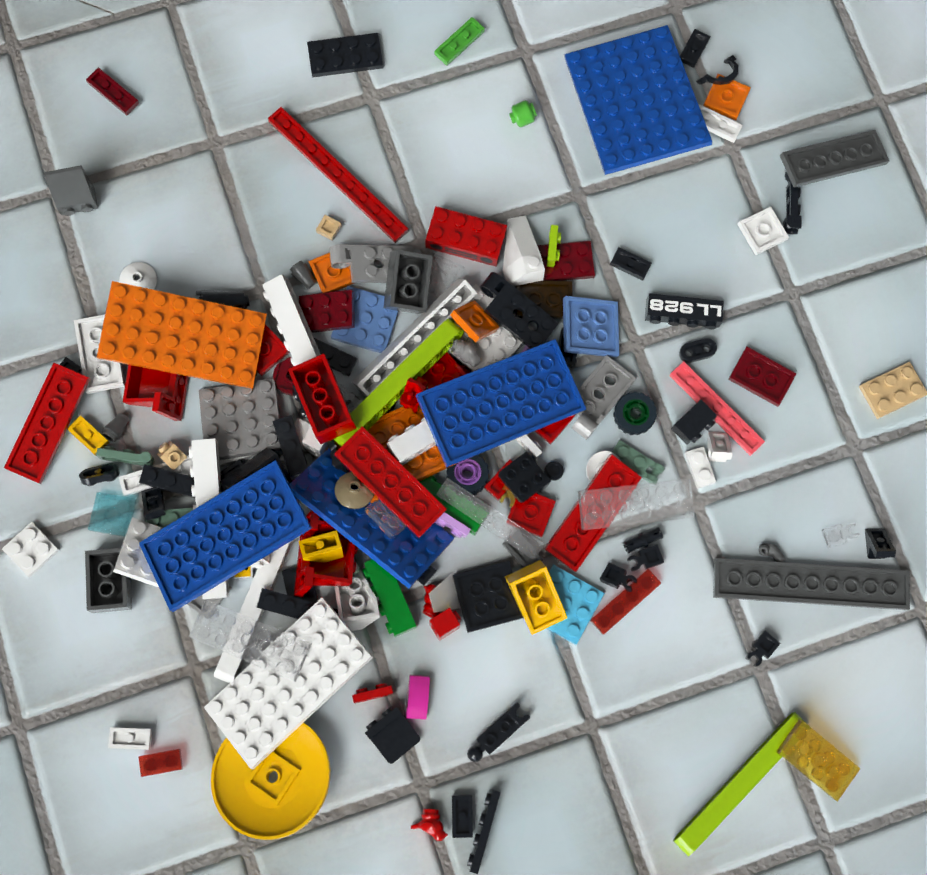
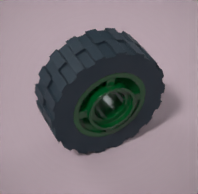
M642 392L623 395L614 408L613 417L615 418V424L625 434L640 435L647 432L657 417V408L654 405V401ZM635 409L639 412L640 416L634 418L631 416L630 411Z

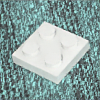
M772 207L764 209L738 223L740 230L755 255L789 238Z
M33 522L29 523L2 548L29 578L59 551Z

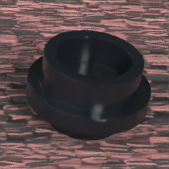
M552 461L545 466L544 472L550 480L556 481L562 477L564 469L559 462Z

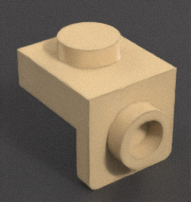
M171 441L163 443L158 448L159 452L156 454L172 470H175L187 458Z

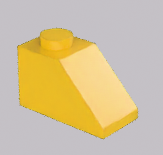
M337 530L298 541L303 560L325 563L344 557Z

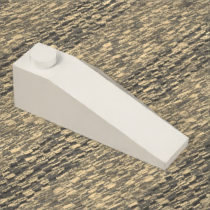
M526 215L509 218L507 220L503 262L505 280L513 286L543 281L545 268Z
M356 563L352 584L350 586H335L339 617L351 631L362 630L380 617L377 598Z

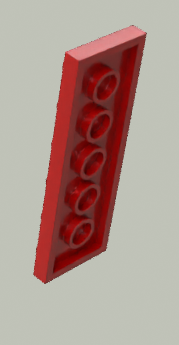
M53 363L4 466L5 469L39 484L42 483L90 381L89 377Z
M363 426L334 453V456L418 538L447 510Z
M610 454L544 549L571 570L577 572L642 477L614 455Z

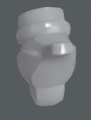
M468 337L467 341L457 339L454 341L451 354L460 357L463 362L469 363L472 367L478 366L480 357L476 352L472 339Z

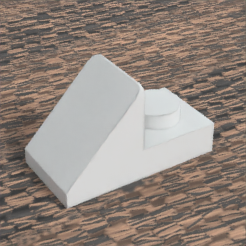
M708 432L707 457L709 461L726 462L727 459L732 458V450L727 433Z

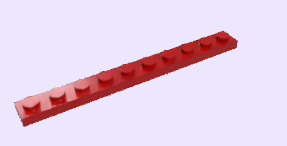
M282 107L268 117V122L393 242L399 241L409 231L408 227Z

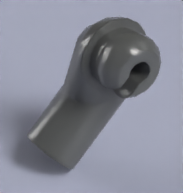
M763 543L759 546V553L761 555L771 556L776 562H784L786 560L777 545Z

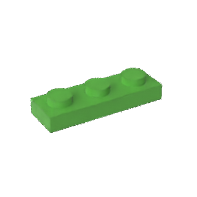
M471 17L434 51V55L448 66L485 32V28Z

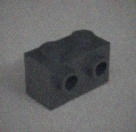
M700 400L673 425L671 430L686 445L691 441L695 443L702 437L700 433L704 429L708 431L715 424L713 420L717 415Z

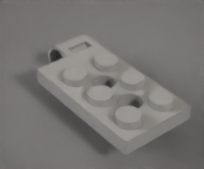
M333 245L329 248L331 267L343 269L350 266L352 283H386L390 252L394 250L413 252V246ZM374 261H380L382 268H377L374 265Z
M606 355L578 389L586 410L578 413L580 417L571 428L587 440L633 384L636 377ZM605 378H612L614 385H608L605 382ZM594 392H602L603 398L597 399L594 396Z

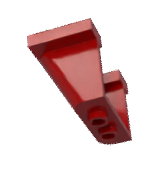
M128 365L122 402L128 405L152 407L153 412L174 421H182L189 376Z
M311 510L306 517L312 529L300 535V540L336 530L326 521L319 520V516ZM338 532L344 557L324 563L303 560L299 546L294 596L302 597L312 586H350L356 570L354 555L357 553L358 547Z

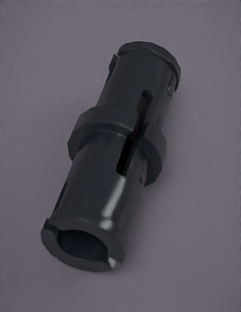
M657 527L644 534L639 533L637 537L623 542L624 548H627L625 551L629 554L636 549L646 548L648 544L663 539L662 532L659 533L661 531L660 528Z

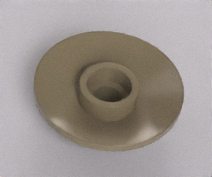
M352 472L341 476L335 485V496L338 502L349 509L365 507L374 496ZM356 485L358 489L353 490L351 486Z

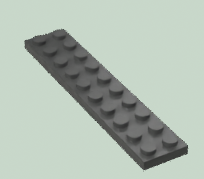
M715 558L713 598L910 610V570Z

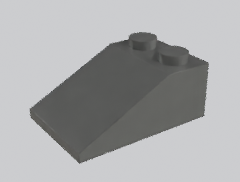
M82 165L43 172L56 208L61 215L71 216L77 212H91L93 209H98L95 188Z

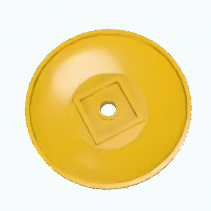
M303 723L257 767L250 769L226 737L218 749L211 772L212 796L220 815L234 830L255 839H280L301 830L319 812L328 793L331 769L327 750L317 733L307 724ZM276 771L278 779L276 782L271 783L269 775Z

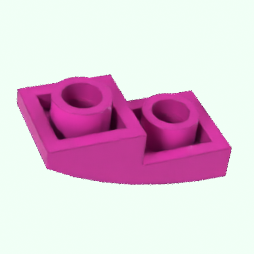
M410 674L406 718L426 720L430 676Z

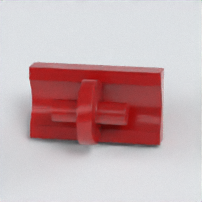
M410 377L400 397V404L405 409L411 408L416 414L419 411L420 405L415 395L425 391L428 382L421 377H417L415 380Z

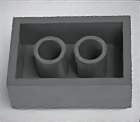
M403 250L390 252L384 309L415 314L426 312L433 256Z
M121 548L85 551L87 611L99 613L132 610L131 578L113 572Z

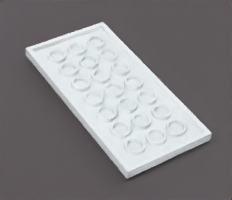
M321 598L246 667L233 682L231 681L204 709L250 769H254L362 669L373 656L328 602Z

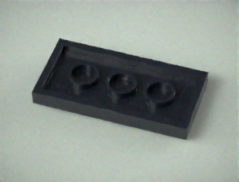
M378 33L307 42L312 78L383 69Z

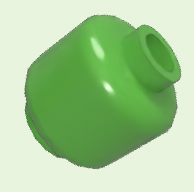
M527 100L512 105V112L509 113L512 123H517L519 127L533 123L537 116L533 103H529Z

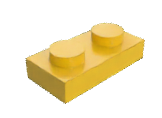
M81 415L67 428L95 456L97 448L103 449L109 443Z

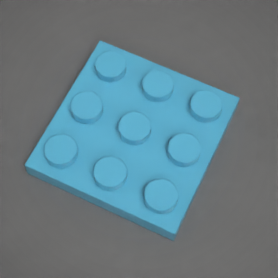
M553 564L549 575L565 610L567 619L546 629L577 645L605 593Z

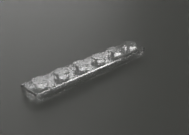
M446 478L436 493L438 497L533 560L545 544L449 478Z

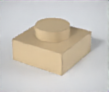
M324 215L316 228V233L333 241L342 225L337 220Z

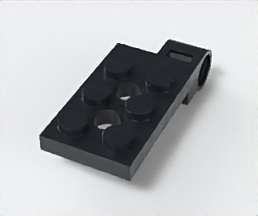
M491 272L480 285V289L485 295L494 298L484 312L530 349L542 345L559 324L554 318L495 272ZM514 310L522 312L523 316L521 319L514 317ZM529 322L536 323V331H532L529 329Z

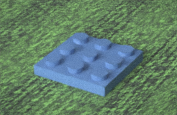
M347 286L346 290L354 291L355 328L333 330L331 339L382 353L388 347L399 311L383 308L385 296Z
M565 296L563 298L564 352L618 357V302Z

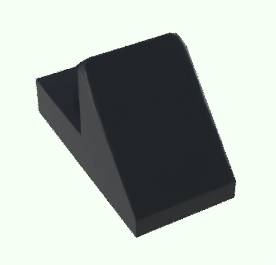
M865 529L868 559L895 557L896 550L885 529Z

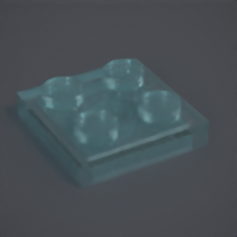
M97 492L88 530L125 537L137 500L135 498Z

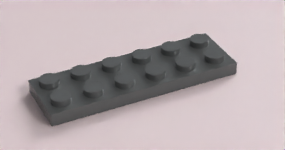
M876 130L801 147L780 154L782 163L794 188L883 166L890 161Z

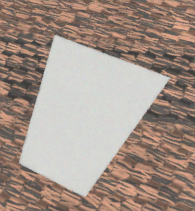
M454 572L429 593L434 613L445 611L448 608L451 610L461 608L452 577Z

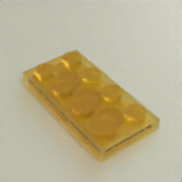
M800 719L776 751V753L835 801L840 799L860 770L856 764Z

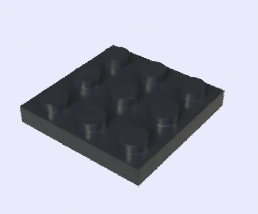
M510 561L452 575L467 633L524 619L505 576L513 573Z

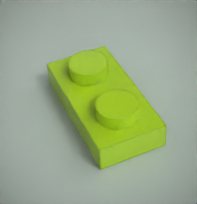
M558 225L550 226L547 267H554L555 261H559L560 250L556 249L557 243L560 244L561 232H558Z

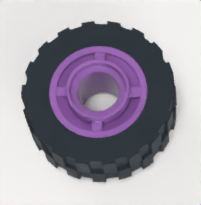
M476 455L447 468L446 479L455 493H461L467 497L477 495V493L483 491L489 477L488 465L483 457L481 458L479 455ZM470 471L473 475L467 478L462 473Z

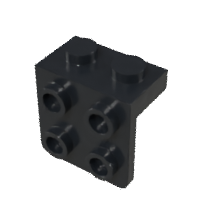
M527 451L498 473L499 478L520 503H524L538 491L542 492L551 482L547 474L542 471Z
M392 707L388 708L382 713L383 718L380 721L374 720L366 726L367 731L365 732L367 737L390 764H393L420 742V736L397 707L394 709Z

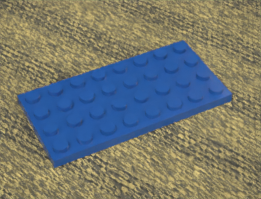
M556 339L415 395L446 468L586 410Z
M328 448L290 483L296 498L410 589L452 543L454 537L434 522L418 538L380 500L373 504L369 503L360 509H349L341 505L335 496V485L338 479L346 474V472L337 470L332 465L331 450ZM353 485L351 489L356 490L358 486Z
M275 460L139 542V545L169 610L174 612L309 531L312 527L279 463Z

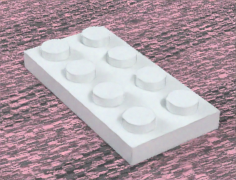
M105 314L74 320L82 374L90 378L85 389L87 394L125 387L121 363L97 358Z

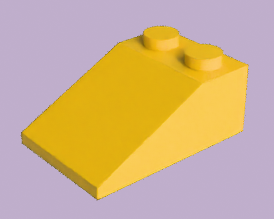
M541 560L505 576L512 595L532 635L567 619L547 567Z

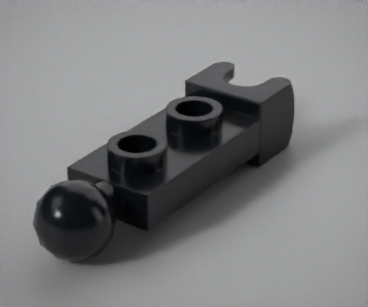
M785 172L784 177L788 185L786 187V218L783 221V228L787 234L793 235L798 234V229L802 227L801 205L798 204L801 189L800 187H793L787 172Z
M518 702L476 739L479 745L470 747L467 752V757L470 761H480L484 751L490 755L530 719L529 715H525L522 718L517 717L516 710L520 707Z

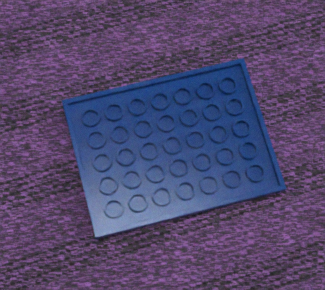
M668 25L564 54L605 175L712 145L711 136Z

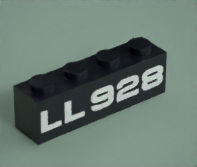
M649 293L646 299L645 321H650L652 324L664 322L671 326L684 324L691 328L704 326L706 329H716L720 327L723 321L724 301Z

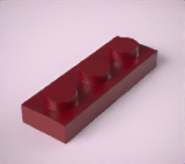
M99 67L86 79L91 87L126 116L139 104V101Z

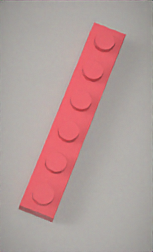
M684 361L669 375L696 403L702 400L717 415L714 421L750 456L765 442Z

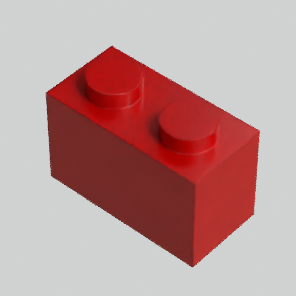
M448 608L430 619L429 625L440 641L460 628L461 618L456 610L452 611Z

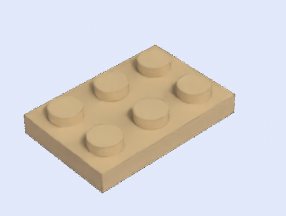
M910 362L859 386L877 419L927 396V391Z

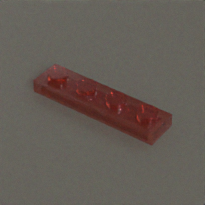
M647 569L637 578V583L633 582L629 585L633 589L632 592L622 591L590 620L591 623L604 635L655 590L661 582Z

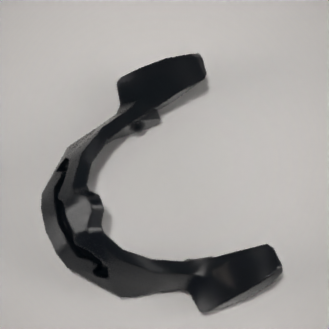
M732 55L724 60V63L729 64L733 69V72L727 77L719 76L714 78L706 74L696 82L700 85L705 82L717 85L730 84L738 75L736 58Z

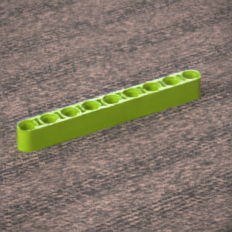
M450 318L446 319L351 412L357 429L333 440L342 446L362 426L368 431L400 399L407 380L410 377L414 380L417 377H422L452 347L454 341L462 337L464 330Z
M792 712L676 835L673 842L687 856H690L808 730L809 725L796 712Z

